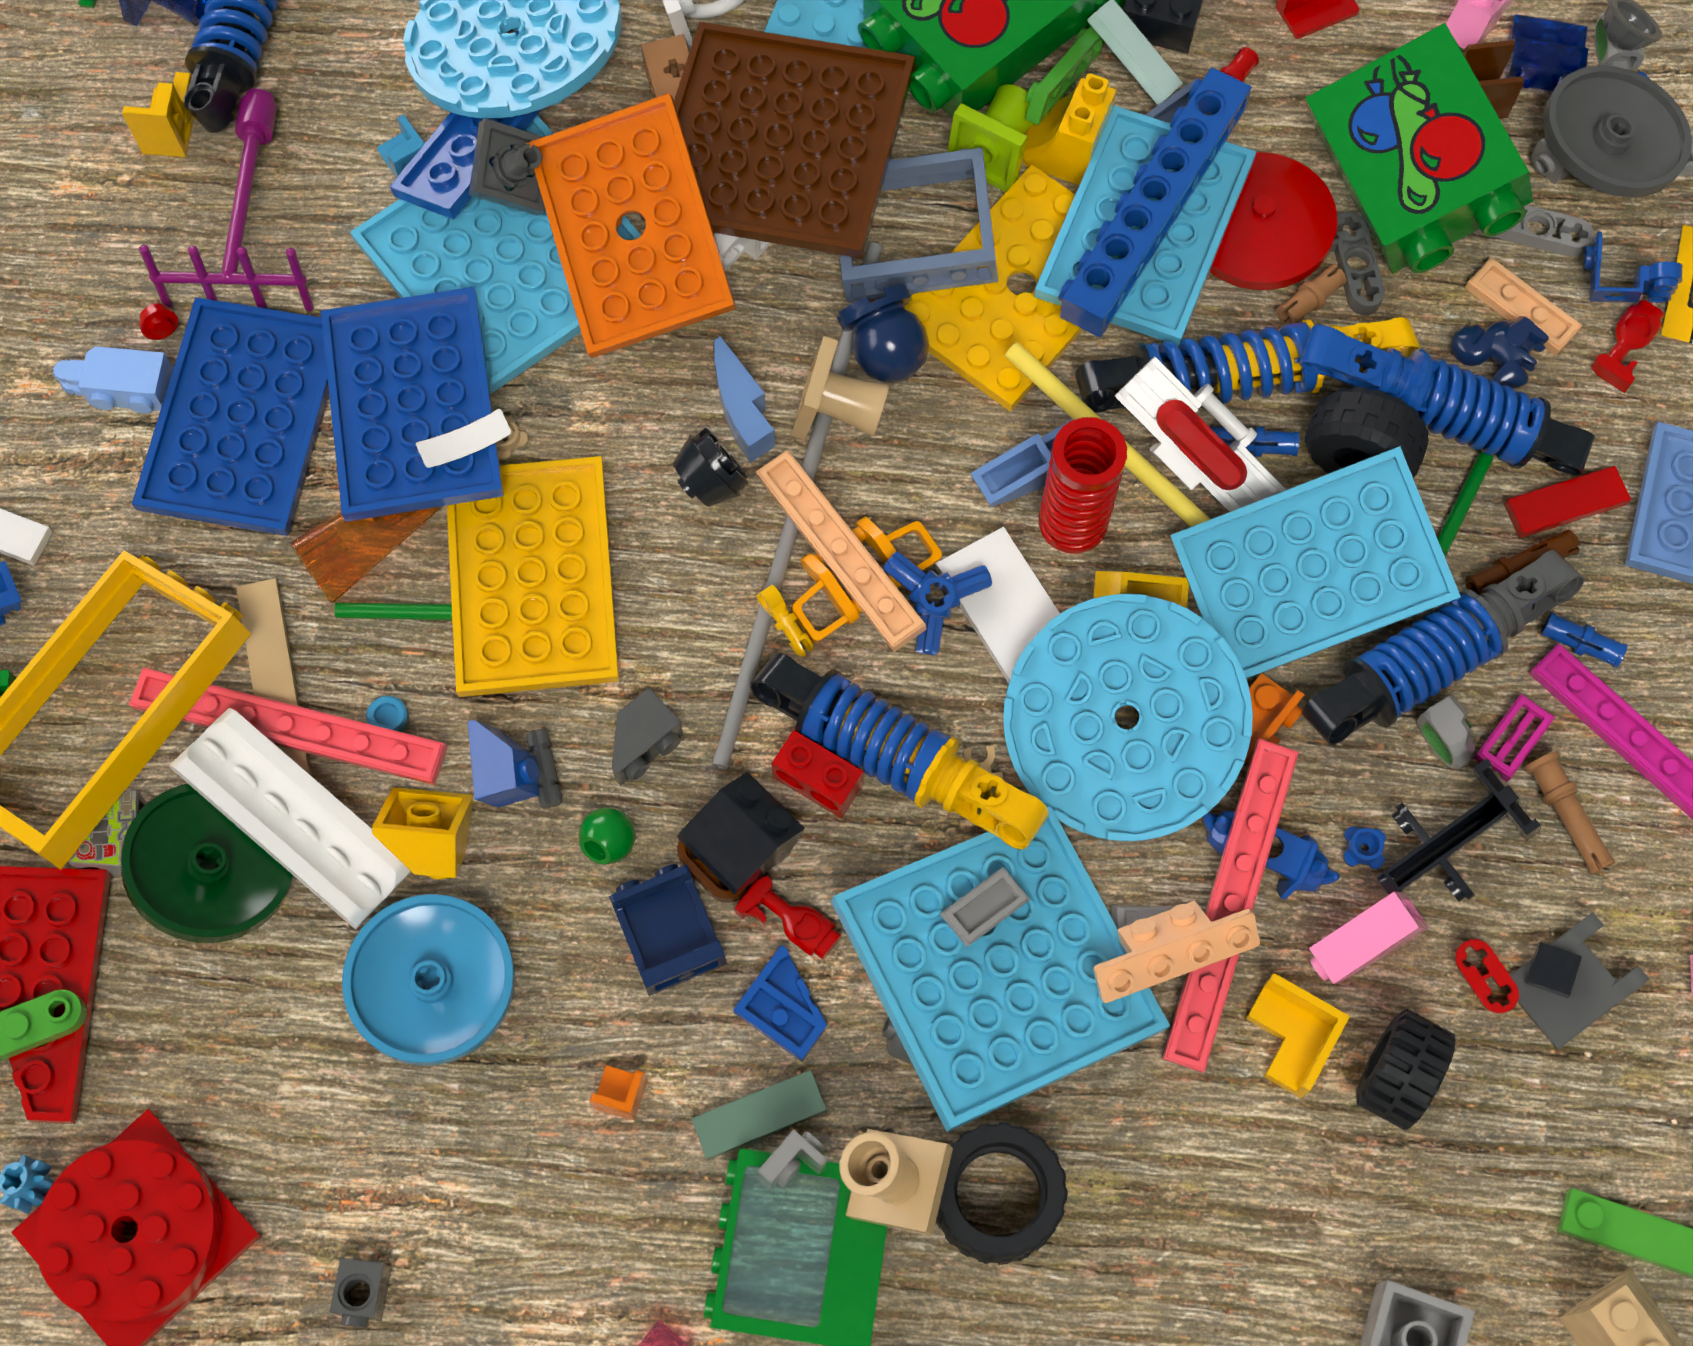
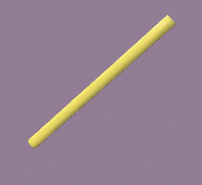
M1016 342L1006 352L1005 357L1073 420L1082 417L1101 419L1019 342ZM1125 441L1127 445L1125 468L1188 526L1192 527L1211 520Z

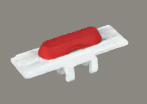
M1154 356L1115 395L1160 441L1158 444L1155 443L1149 451L1158 460H1162L1180 478L1179 481L1188 490H1192L1201 483L1229 512L1287 490L1246 449L1257 436V432L1253 428L1247 429L1212 393L1214 389L1208 383L1193 395ZM1201 405L1236 439L1232 444L1228 446L1196 414Z

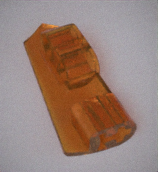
M443 506L345 522L342 512L293 540L290 544L319 589L321 588L329 602L335 603Z

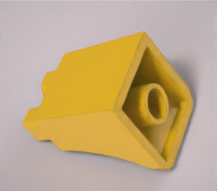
M1091 73L1087 74L1086 78H1081L1076 88L1069 95L1062 98L1039 125L1035 124L1027 131L1026 136L1028 137L1022 163L1028 168L1032 164L1045 174L1080 185L1113 109L1117 89L1108 87L1109 81L1106 78Z

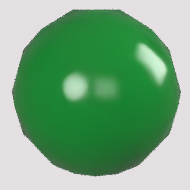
M611 807L596 809L589 813L581 824L578 833L579 845L585 856L597 864L609 865L620 862L631 853L636 840L634 824L621 810Z

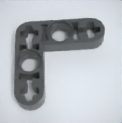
M1354 212L1337 213V231L1330 252H1335L1338 267L1346 275L1347 282L1343 287L1348 305L1357 314H1374L1380 308L1385 296V289L1367 223L1362 216ZM1344 225H1349L1350 230L1355 231L1354 236H1349L1347 231H1342ZM1352 257L1362 258L1366 262L1367 268L1364 270L1352 269L1348 265L1347 260ZM1366 280L1364 287L1366 294L1373 296L1371 301H1367L1365 296H1359L1362 290V281Z

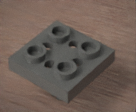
M486 118L480 121L469 195L537 216L543 214L545 206L534 168L541 164L542 154L535 145L530 148V144H526L543 138V136ZM489 159H493V167L490 165ZM504 185H506L508 188H511V190H506Z

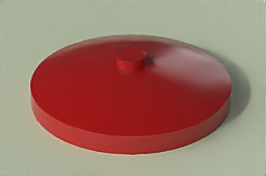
M1256 152L1255 160L1210 273L1229 284L1252 290L1285 288L1313 274L1329 255L1338 223L1336 204L1324 181L1310 168L1292 158L1274 153Z

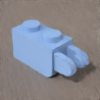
M98 346L86 352L84 361L61 360L54 364L55 367L52 368L54 370L52 372L54 377L60 382L67 394L71 393L72 395L75 393V395L84 396L90 405L98 409L111 410L113 407H121L144 414L150 413L152 410H161L173 371V367L164 352Z

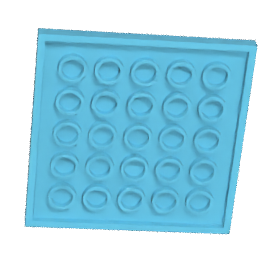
M538 115L525 130L543 137L553 134ZM504 185L506 190H511V188H508L506 185ZM472 196L453 220L399 199L350 231L353 241L400 298L475 287L490 394L581 333L546 209L543 214L537 216ZM625 216L622 217V223L618 227L619 236L625 240L639 238L641 234Z
M1051 806L1047 807L1049 811L1048 818L1026 849L1013 848L994 834L986 832L834 895L831 900L946 1132L1164 1032L1170 1027L1150 988L1108 1003H1104L1100 998L1093 970L1094 966L1127 954V952L1120 943L1117 927ZM1004 867L1030 900L969 947H966L941 917L940 913Z

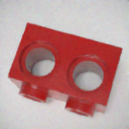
M795 730L792 731L771 763L774 779L841 819L863 787L864 771Z

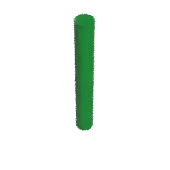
M1483 452L1478 454L1437 537L1444 556L1447 555L1493 461L1491 455H1485Z
M336 602L334 614L335 618L452 620V605Z

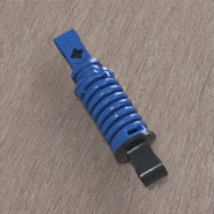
M1313 325L1299 363L1306 370L1329 376L1353 387L1386 392L1390 396L1397 397L1419 413L1429 432L1433 434L1441 432L1443 438H1454L1456 443L1460 445L1468 443L1470 449H1481L1485 455L1496 454L1498 460L1507 463L1512 468L1520 469L1533 458L1557 471L1571 475H1582L1595 436L1589 431L1569 426L1550 418L1551 405L1547 399L1542 397L1530 399L1526 393L1515 392L1512 387L1501 386L1495 380H1487L1485 376L1474 375L1472 371L1460 369L1455 364H1447L1443 359H1432L1430 354L1421 348L1415 350L1407 358L1401 355V352L1397 349L1388 348L1384 351L1349 337L1332 327Z

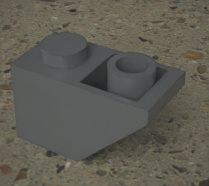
M650 688L646 689L617 713L612 771L615 780L620 786L627 780L633 782L639 779L648 770V763L659 754L665 756L672 752L681 742L680 737L683 736L681 722Z

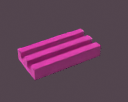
M1520 694L1473 758L1479 763L1487 758L1492 764L1493 772L1496 770L1502 774L1500 778L1508 782L1555 717L1523 694ZM1521 707L1527 709V714L1496 756L1489 753ZM1537 716L1542 720L1510 765L1508 766L1503 763V759L1534 717Z

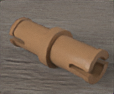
M1332 264L1313 281H1306L1300 285L1298 293L1277 308L1276 313L1279 320L1284 324L1291 318L1286 324L1297 323L1312 310L1317 311L1323 307L1326 302L1325 299L1346 284L1347 278L1343 270L1339 268L1332 274L1337 269V266Z

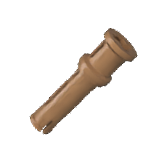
M1553 751L1531 762L1524 769L1527 774H1532L1544 794L1542 797L1544 804H1547L1549 807L1553 806L1592 875L1604 869V867L1614 864L1615 860L1614 858L1612 859L1575 795L1578 792L1576 789L1578 787L1575 781H1569L1558 762L1560 758L1559 753Z

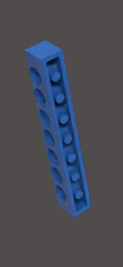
M1213 67L1210 68L1203 80L1198 78L1195 81L1188 96L1190 101L1185 108L1180 106L1171 120L1170 127L1172 129L1167 136L1160 135L1152 151L1154 157L1149 164L1143 163L1138 169L1133 181L1135 184L1134 188L1130 193L1125 191L1121 195L1115 208V213L1117 214L1112 222L1106 220L1101 226L1096 238L1098 243L1094 250L1087 249L1083 254L1077 267L1079 273L1074 281L1068 279L1063 285L1058 296V300L1062 302L1060 318L1100 338L1102 337L1247 109L1252 86ZM1166 169H1174L1177 172H1170ZM1153 197V198H1157V199H1159V200H1158V201H1152V200H1149L1148 198ZM1130 226H1136V227H1139V228H1141V229H1140V230H1133V229H1130L1129 227H1130ZM1118 255L1123 259H1113L1109 256ZM1098 284L1104 288L1094 289L1090 285Z

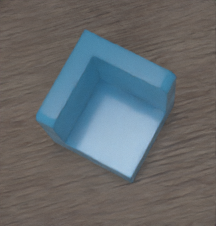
M404 114L397 118L401 134L377 148L380 156L396 178L425 144Z

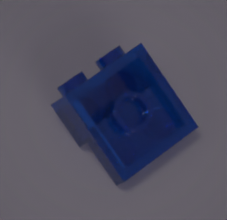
M1515 14L1511 22L1509 40L1514 41L1515 47L1506 65L1504 78L1523 77L1524 85L1522 88H1534L1553 92L1560 81L1567 75L1587 67L1589 48H1586L1585 45L1588 26Z

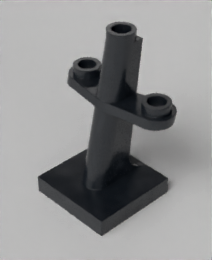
M1487 758L1475 766L1473 770L1474 776L1489 795L1431 838L1402 802L1396 806L1397 811L1391 816L1406 835L1414 831L1423 844L1377 877V880L1388 894L1394 891H1403L1440 864L1449 875L1444 884L1458 902L1464 898H1467L1469 901L1475 894L1447 860L1449 857L1506 817L1526 841L1540 832L1541 825L1536 819L1532 821L1519 805V797L1509 785L1505 787L1493 773L1492 764Z

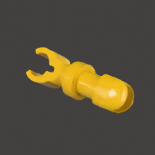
M771 584L758 593L756 598L760 605L777 622L774 624L777 631L782 630L790 641L789 645L793 651L800 657L806 656L800 644L801 642L809 652H812L814 647L811 639L806 632H802L795 622L798 617L794 612L789 613L784 599L777 588Z

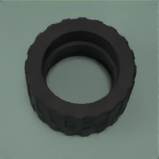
M999 1122V1124L989 1125V1123L980 1125L972 1131H966L960 1135V1138L955 1143L952 1142L950 1145L953 1147L936 1218L939 1229H942L946 1240L951 1245L958 1248L961 1254L968 1258L970 1256L977 1259L978 1262L1003 1265L1028 1258L1031 1253L1037 1252L1056 1231L1065 1212L1064 1205L1067 1201L1068 1189H1066L1065 1184L1066 1175L1064 1168L1062 1169L1058 1161L1059 1157L1054 1150L1050 1149L1042 1137L1036 1136L1029 1129L1022 1126L1017 1127L1009 1125V1123ZM990 1153L1008 1154L1024 1162L1034 1173L1040 1190L1039 1207L1033 1220L1022 1230L1006 1236L989 1235L976 1229L963 1215L957 1196L958 1182L965 1168L980 1156Z

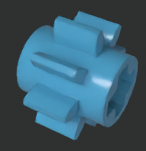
M26 1155L21 1156L20 1162L6 1164L0 1174V1190L4 1193L0 1203L12 1209L30 1214L32 1206H39L43 1203L46 1194L54 1183L47 1175L52 1166Z

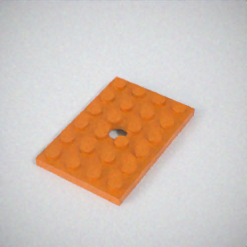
M670 93L526 143L530 144V148L535 145L542 154L541 164L534 168L587 354L591 358L737 309L676 106ZM629 213L639 214L644 217L646 222L643 234L635 240H625L618 234V227L622 223V217Z

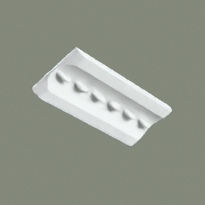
M228 708L169 765L175 773L355 930L411 873L399 859L372 835V829L237 711Z

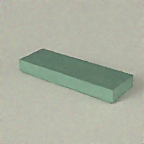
M809 1070L693 1117L691 1120L708 1161L826 1113L827 1109L813 1074Z

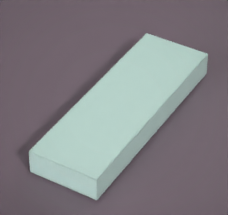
M1109 0L1087 19L1088 23L1157 105L1161 104L1183 84L1115 0Z

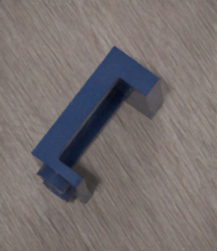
M677 864L665 866L655 872L654 878L642 883L639 880L626 882L616 888L615 894L609 896L648 996L727 965L725 954L711 926L688 865L678 867Z

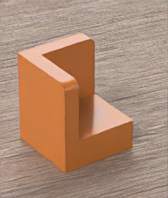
M606 1065L597 1094L592 1093L589 1102L595 1110L635 1121L648 1082L645 1072L635 1070L634 1073Z

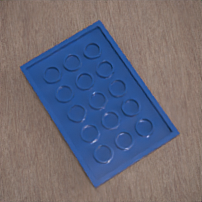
M475 287L321 310L341 512L345 522L504 496L497 442L460 459L430 468L425 466L416 446V443L452 432L493 412Z
M195 297L132 501L136 511L289 536L329 394L322 321L320 317Z

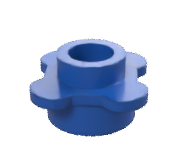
M1352 826L1345 831L1344 838L1347 841V851L1343 855V860L1348 866L1354 867L1357 864L1369 865L1372 869H1378L1384 864L1385 858L1382 852L1386 837L1381 830L1371 828L1359 829ZM1362 844L1367 845V851L1361 849Z

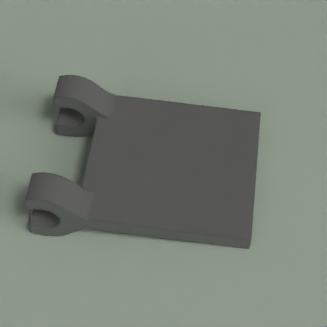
M1593 912L1550 944L1551 946L1582 956L1570 997L1565 998L1525 984L1533 958L1510 975L1519 990V1000L1517 1003L1556 1050L1560 1049L1624 998L1650 980L1639 966L1632 969L1621 979L1615 980L1592 953L1584 941L1604 926ZM1505 986L1507 991L1510 993V988L1508 986Z

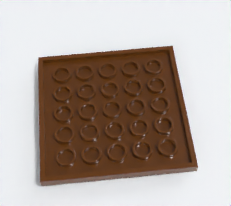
M699 22L674 103L713 232L862 259L912 81L911 74L915 70V56Z

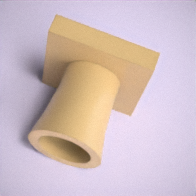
M823 336L810 367L790 435L805 440L818 412L850 424L873 436L885 405L889 384L864 381L831 372L830 368L838 340Z
M867 1129L866 1133L856 1136L847 1144L840 1159L841 1178L844 1184L852 1191L846 1216L854 1220L932 1236L953 1147L947 1143Z

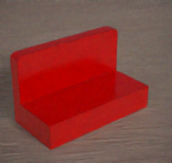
M1277 0L1275 6L1295 39L1303 38L1356 16L1359 12V6L1355 0Z

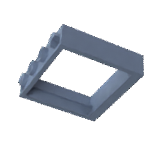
M982 148L961 149L939 154H923L918 157L890 159L881 191L975 178L983 249L854 266L853 257L840 255L842 282L847 302L858 301L866 296L867 299L882 298L887 296L884 288L904 283L909 293L913 294L998 282Z

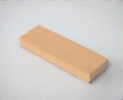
M1492 257L1468 281L1465 289L1506 320H1514L1519 316L1529 318L1549 336V340L1543 345L1555 357L1582 327L1579 322Z

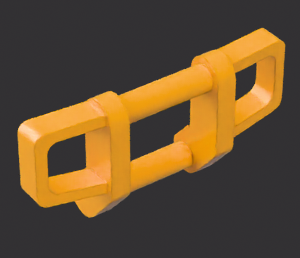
M864 516L855 522V528L852 529V532L860 542L865 541L874 548L884 564L892 554L897 552L891 542L910 533L916 534L930 553V557L917 566L922 571L926 570L942 557L941 550L923 524L918 521L885 535L871 520ZM809 553L800 559V562L816 584L794 602L791 607V613L794 612L798 617L796 621L811 641L818 643L846 623L851 625L860 619L859 614L862 611L853 599L850 601L818 554L813 555ZM888 575L890 580L897 588L900 586L905 588L898 581H896L894 578ZM822 589L841 618L825 629L817 631L803 613L802 606Z

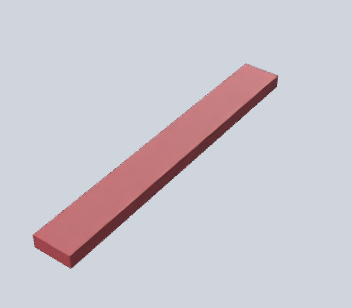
M142 668L129 706L145 712L175 675ZM210 685L182 719L183 722L208 728L228 708L237 711L275 745L431 785L436 784L448 748L442 742L215 685Z
M1262 739L1256 741L1205 911L1206 916L1211 922L1245 909L1253 910L1299 754L1298 751ZM1239 954L1187 973L1161 1058L1162 1060L1201 1073L1205 1072Z

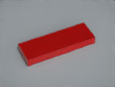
M1612 466L1509 498L1504 506L1521 539L1628 505L1632 499L1616 466Z

